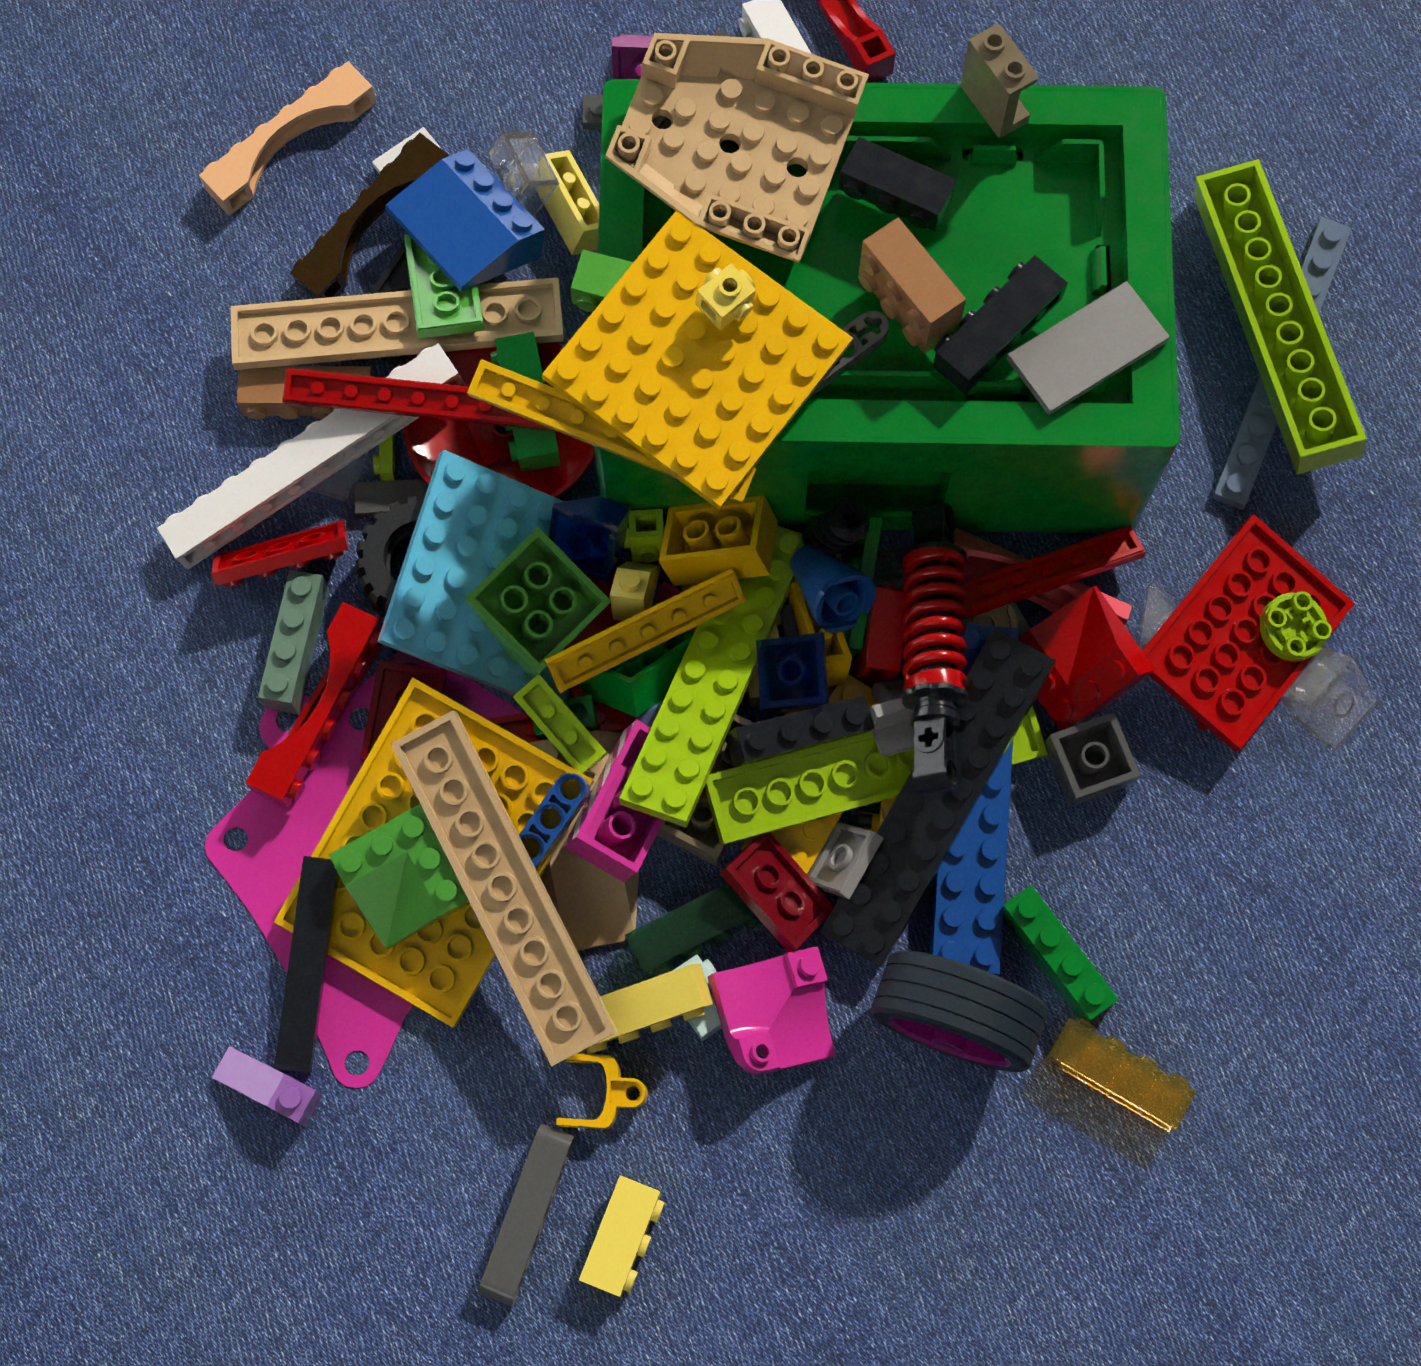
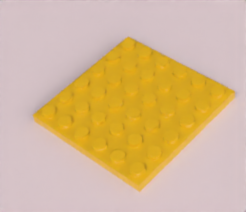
M676 210L542 373V379L710 504L721 510L851 345L853 337ZM732 263L738 271L744 270L755 283L754 308L741 321L737 322L734 319L722 330H719L695 304L697 290L704 285L703 281L709 273L716 268H720L722 271Z

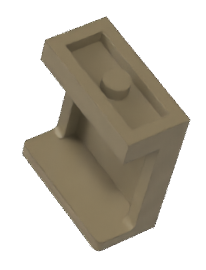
M995 24L969 39L960 86L1000 139L1029 122L1030 114L1019 100V96L1022 90L1037 82L1038 74L1000 24Z

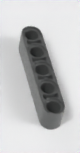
M542 1123L540 1124L482 1277L478 1295L513 1307L571 1153L575 1135Z

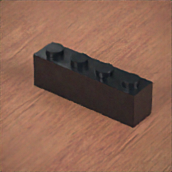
M1036 255L1026 264L1023 262L1017 264L1008 276L1009 281L1002 288L995 286L985 297L984 305L977 312L974 310L968 312L959 324L960 329L952 337L949 334L945 335L935 346L934 351L936 354L933 368L963 394L966 395L1063 299L1068 282Z
M865 695L736 727L726 735L725 739L733 767L736 768L866 733L875 727Z

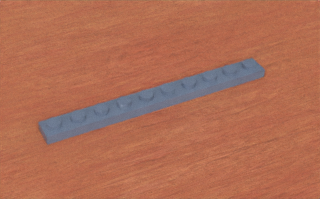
M1322 216L1317 224L1301 266L1318 313H1320L1352 229L1349 226ZM1260 374L1212 496V499L1241 510L1247 504L1277 425V420Z

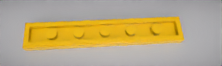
M729 569L545 659V662L557 689L562 693L747 601L735 571Z

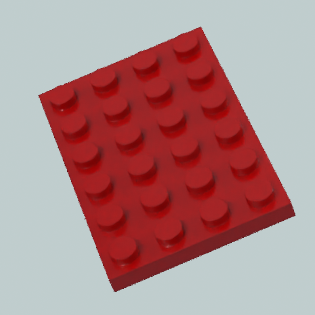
M1253 514L1244 522L1142 647L1141 650L1155 669L1148 676L1234 752L1242 749L1314 657L1313 655L1303 661H1287L1279 658L1268 649L1261 637L1259 625L1265 606L1282 594L1305 591L1321 607L1333 632L1355 603Z

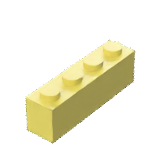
M691 964L600 996L618 1032L587 1048L586 1052L587 1054H594L608 1049L606 1042L617 1038L619 1044L640 1038L638 1031L648 1027L651 1028L652 1033L672 1027L671 1019L683 1016L684 1021H689L705 1015L703 1008L714 1005L701 964Z

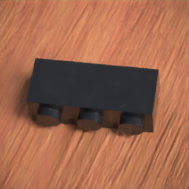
M858 137L840 171L838 189L842 190L852 199H862L876 205L880 211L886 214L901 216L915 227L921 229L928 228L936 232L954 197L957 180Z

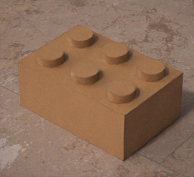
M899 217L863 240L858 274L859 281L869 293L873 291L879 298L881 308L887 317L897 320L903 328L902 332L906 340L915 347L917 345L926 354L935 348L945 335L949 334L952 336L959 330L966 298Z

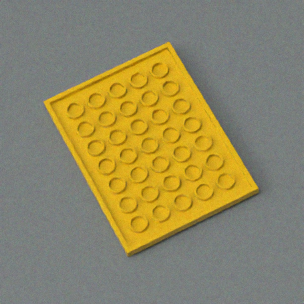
M412 677L311 857L331 859L329 854L420 804L391 743L453 710L457 711L518 835L561 775L566 773L581 775L588 781L590 788L595 780ZM575 779L569 780L564 786L565 796L573 800L580 795V783ZM556 809L548 810L544 815L545 825L550 829H554L559 825L561 821L559 812ZM565 833L558 840V842L556 843L552 851L549 853L541 867L538 869L537 872L540 877L543 874L546 866L548 865L550 859L552 858ZM530 838L525 842L524 846L530 858H535L540 852L539 842L534 838ZM301 874L274 920V923L293 933ZM338 876L328 955L450 1027L455 1028L496 957L479 920L474 915L471 904L386 949L346 889L340 876Z

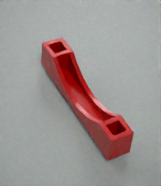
M816 0L854 68L869 74L866 83H873L893 74L896 53L882 29L866 16L856 0Z
M342 602L327 630L330 645V669L322 697L308 720L294 734L280 744L261 752L245 782L252 791L287 808L292 800H298L305 786V783L302 781L308 770L312 771L320 759L321 752L319 749L325 739L329 740L336 729L337 722L335 719L340 709L345 710L352 699L353 691L351 689L356 679L361 680L369 665L367 659L372 649L377 650L381 643L377 642L382 628L379 618Z

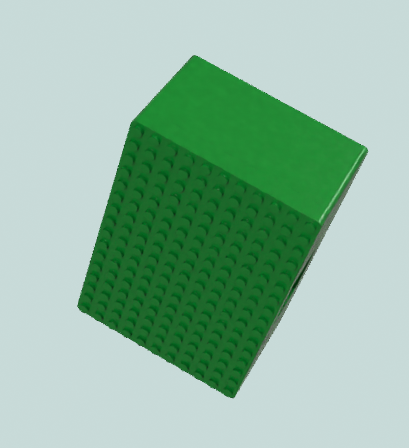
M611 79L603 87L598 253L634 262L674 214L675 210L605 158L617 125L622 126L640 79ZM866 83L813 232L799 263L707 231L840 329L867 311L881 312L886 316L889 323L887 339L879 348L850 369L842 370L835 380L806 400L754 466L756 472L745 498L764 495L778 520L777 526L787 529H804L808 523L841 500L853 499L865 507L869 516L883 518L881 530L913 531V510L948 503L951 506L955 516V527L963 531L1105 534L1131 525L1134 530L1180 440L1166 95L1163 89L1150 86L1031 85L1022 90L1019 96V100L1030 114L1029 122L999 139L960 84ZM858 137L957 180L954 197L936 232L928 228L921 229L915 227L901 216L886 214L880 211L876 205L862 199H852L842 190L838 189L840 171ZM725 140L720 144L721 149L727 153H734L739 150L738 144L732 140ZM792 164L787 167L789 174L794 177H802L806 174V170L802 165ZM898 217L966 298L962 319L971 310L977 312L984 305L983 301L987 294L995 286L1002 288L1009 281L1008 276L1014 267L1020 262L1026 264L1034 255L1068 282L1063 299L966 395L933 368L936 354L934 348L924 354L917 345L915 347L906 340L902 332L903 328L897 320L887 317L881 308L879 298L873 291L871 293L866 291L859 281L858 274L863 240ZM1127 281L1170 336L1168 342L1111 377L1110 375L1104 379L1103 383L1048 416L1007 361L1008 354ZM867 324L864 335L871 331L877 335L879 326L871 327ZM861 336V337L859 338V341H860L861 346H863V345H862V338H863V336ZM850 345L841 357L851 356L854 353L853 347ZM594 446L604 519L620 526H629L630 510L663 509L664 524L666 525L668 509L670 507L709 503L677 478Z

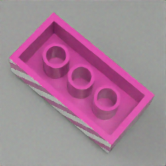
M637 719L622 732L563 846L622 882L638 873L664 821L663 819L620 805L619 797L651 729Z

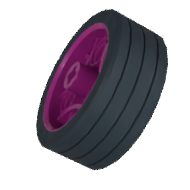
M908 950L897 951L889 956L870 1009L873 1018L877 1022L911 1041L960 1060L1008 1072H1023L1030 1069L1048 1015V1008L1041 999L1008 980L955 960Z

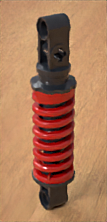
M948 503L913 510V545L906 548L901 554L903 574L906 578L903 582V592L906 595L903 598V608L905 610L903 615V625L905 627L903 642L906 646L903 649V659L906 664L903 667L905 683L903 685L902 704L906 708L913 710L910 716V725L914 729L913 783L919 795L953 791L958 788L956 729L960 726V715L957 710L964 708L968 704V692L964 687L967 677L961 672L967 664L966 658L962 655L966 650V642L961 637L966 632V625L961 620L966 614V608L962 604L965 600L966 592L961 586L965 582L963 568L967 563V554L964 549L954 544L955 516Z

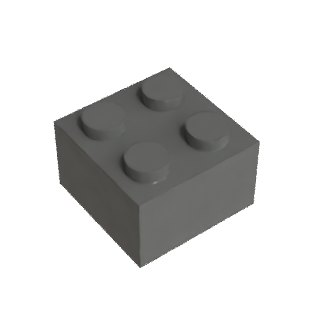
M1114 712L1050 734L1045 742L1048 757L1069 808L1132 786L1141 776Z

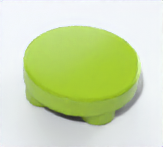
M1305 591L1286 593L1276 597L1265 606L1260 617V633L1265 645L1273 654L1287 661H1303L1317 654L1332 633L1331 626L1327 622L1323 610L1312 599L1311 595Z

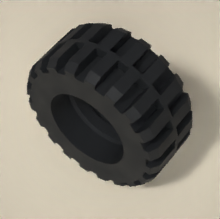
M418 496L408 497V503L399 505L398 501L389 504L390 511L385 514L380 510L373 516L375 524L373 526L367 524L362 531L364 541H359L357 544L356 553L359 559L355 563L356 571L360 577L359 581L369 602L375 610L380 611L384 619L397 583L392 575V565L397 555L409 545L423 502H419Z

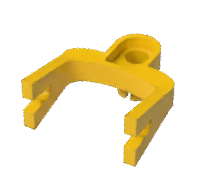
M577 1053L564 1061L566 1063L602 1064L607 1080L604 1108L601 1115L595 1120L557 1118L556 1125L562 1128L609 1129L617 1119L619 1108L635 1109L647 1102V1087L638 1079L621 1078L619 1063L610 1055ZM633 1089H639V1097L631 1101L628 1094Z

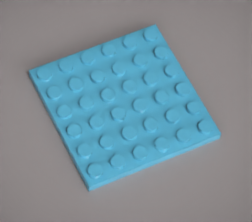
M443 450L438 455L377 642L514 696L532 678L506 653L464 598L537 527L572 562L615 559L625 527ZM546 666L539 674L562 700L571 699L570 689L562 693L559 692Z

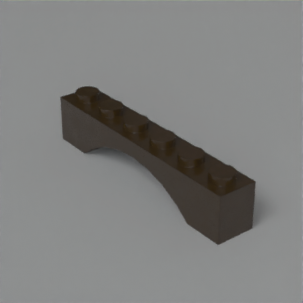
M420 132L414 139L407 141L392 163L386 164L381 170L380 176L371 186L365 187L359 194L358 200L339 215L335 225L327 233L319 236L315 246L306 256H302L297 260L293 270L290 272L296 284L313 299L337 297L348 285L350 263L361 237L370 225L386 211V204L441 159L449 155Z

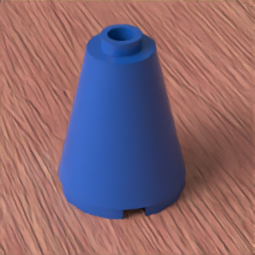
M805 545L793 554L790 561L791 570L817 625L829 633L843 632L858 624L856 619L863 612L866 615L870 612L876 599V587L866 574L815 545Z

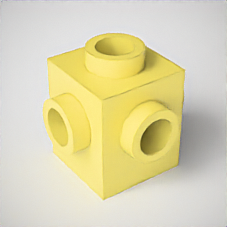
M732 263L722 271L720 268H716L709 273L703 281L704 285L697 290L695 304L719 330H722L734 319L737 322L741 321L754 308L755 283L744 270L738 271Z

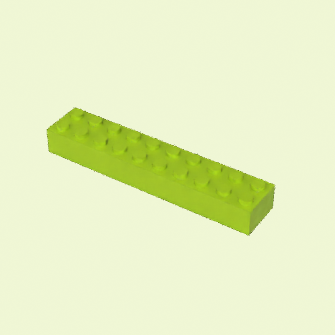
M1256 159L1197 176L1194 199L1296 474L1362 457L1367 437L1260 160Z

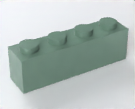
M289 570L258 694V699L266 710L299 715L329 592V587L323 575Z

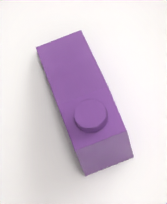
M231 1046L228 1047L212 1076L213 1079L304 1127L308 1124L323 1096L315 1089Z

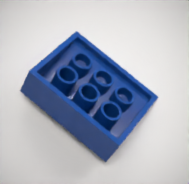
M469 149L441 159L386 204V211L460 292L541 257L545 229Z

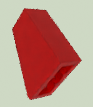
M884 584L876 587V599L872 609L867 614L862 650L856 654L852 677L865 685L873 686L874 683L891 681L900 672L903 632L905 628L903 625V615L905 614L903 598L906 595L894 585Z

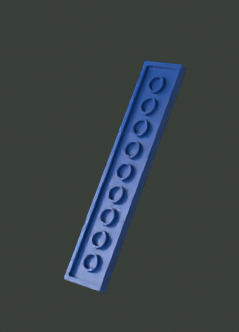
M965 623L966 632L961 637L966 642V650L962 655L966 658L967 664L961 672L965 675L968 674L994 627L1019 640V629ZM1013 740L933 879L929 954L955 960L994 975L1000 974L1003 928V911L1001 908L1004 905Z

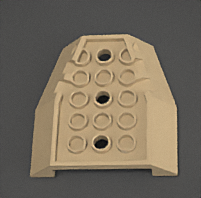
M654 33L642 62L641 79L622 126L617 125L605 158L672 209L678 210L703 229L799 263L813 232L869 74L769 38ZM664 116L671 120L672 125L667 129H659L652 121L656 117ZM725 140H732L738 144L739 150L734 153H727L721 149L720 144ZM792 164L802 165L806 170V174L802 177H794L789 174L787 167Z

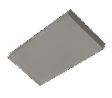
M1126 281L1010 352L1007 356V361L1049 416L1103 383L1104 379L1110 375L1111 377L1164 345L1168 342L1170 336Z

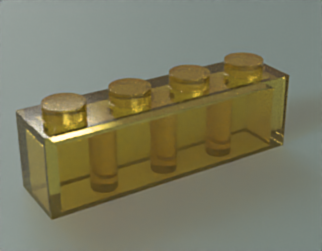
M1077 1017L1074 1021L1069 1018L1064 1022L1044 1058L1045 1060L1164 1130L1172 1132L1178 1128L1197 1092L1189 1087L1190 1082L1176 1073L1171 1072L1169 1076L1157 1069L1159 1064L1143 1054H1139L1136 1057L1125 1050L1127 1048L1126 1044L1112 1036H1108L1105 1039L1094 1032L1095 1027L1084 1019Z

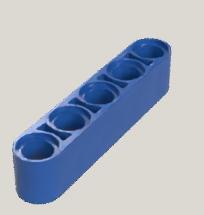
M575 773L561 775L519 834L523 844L530 838L536 839L540 844L539 854L535 858H531L537 871L590 795L588 781L581 775ZM575 779L580 783L581 792L577 798L570 800L565 796L564 786L569 780ZM550 809H556L561 816L559 825L554 829L548 828L544 823V815Z

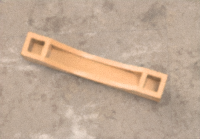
M349 61L341 67L334 68L327 78L316 86L309 87L302 97L291 105L283 107L278 115L268 123L258 126L254 133L243 142L233 145L229 152L217 162L207 165L199 175L205 190L230 216L254 198L257 184L264 168L275 153L287 142L301 133L321 125L354 121L376 104L377 101L372 85Z

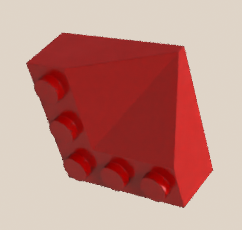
M1093 586L1019 637V641L1056 660V664L1037 698L1060 731L1090 721L1155 671L1150 661L1097 586Z

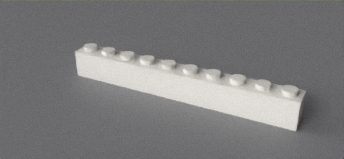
M439 343L433 347L423 349L415 359L404 366L394 368L389 376L386 377L466 386ZM334 409L331 414L322 420L309 424L301 434L293 439L283 441L275 451L266 457L254 460L249 468L237 476H231L224 480L221 486L211 493L198 497L191 506L182 512L169 516L165 523L157 527L175 559L185 568L190 569L419 417Z

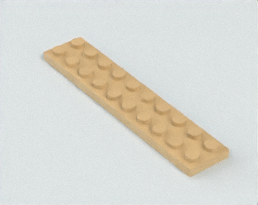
M559 277L478 284L484 331L418 339L411 290L231 306L232 365L234 370L413 355L419 354L423 349L433 347L437 343H439L444 352L496 347V338L534 332L536 344L564 341Z
M453 710L391 743L551 1067L617 1033L618 1031L457 711Z

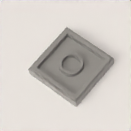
M838 822L810 869L808 877L820 890L850 899L884 838L876 832Z

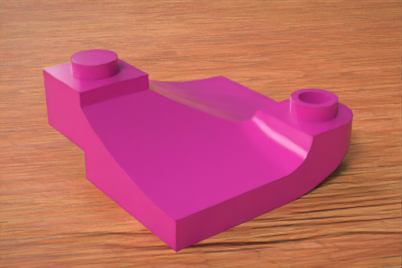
M818 946L788 952L775 958L716 972L708 976L727 1045L734 1060L746 1072L753 1075L767 1074L828 1060L836 1056L826 1011L825 982L828 979ZM757 1053H763V1059L758 1057Z

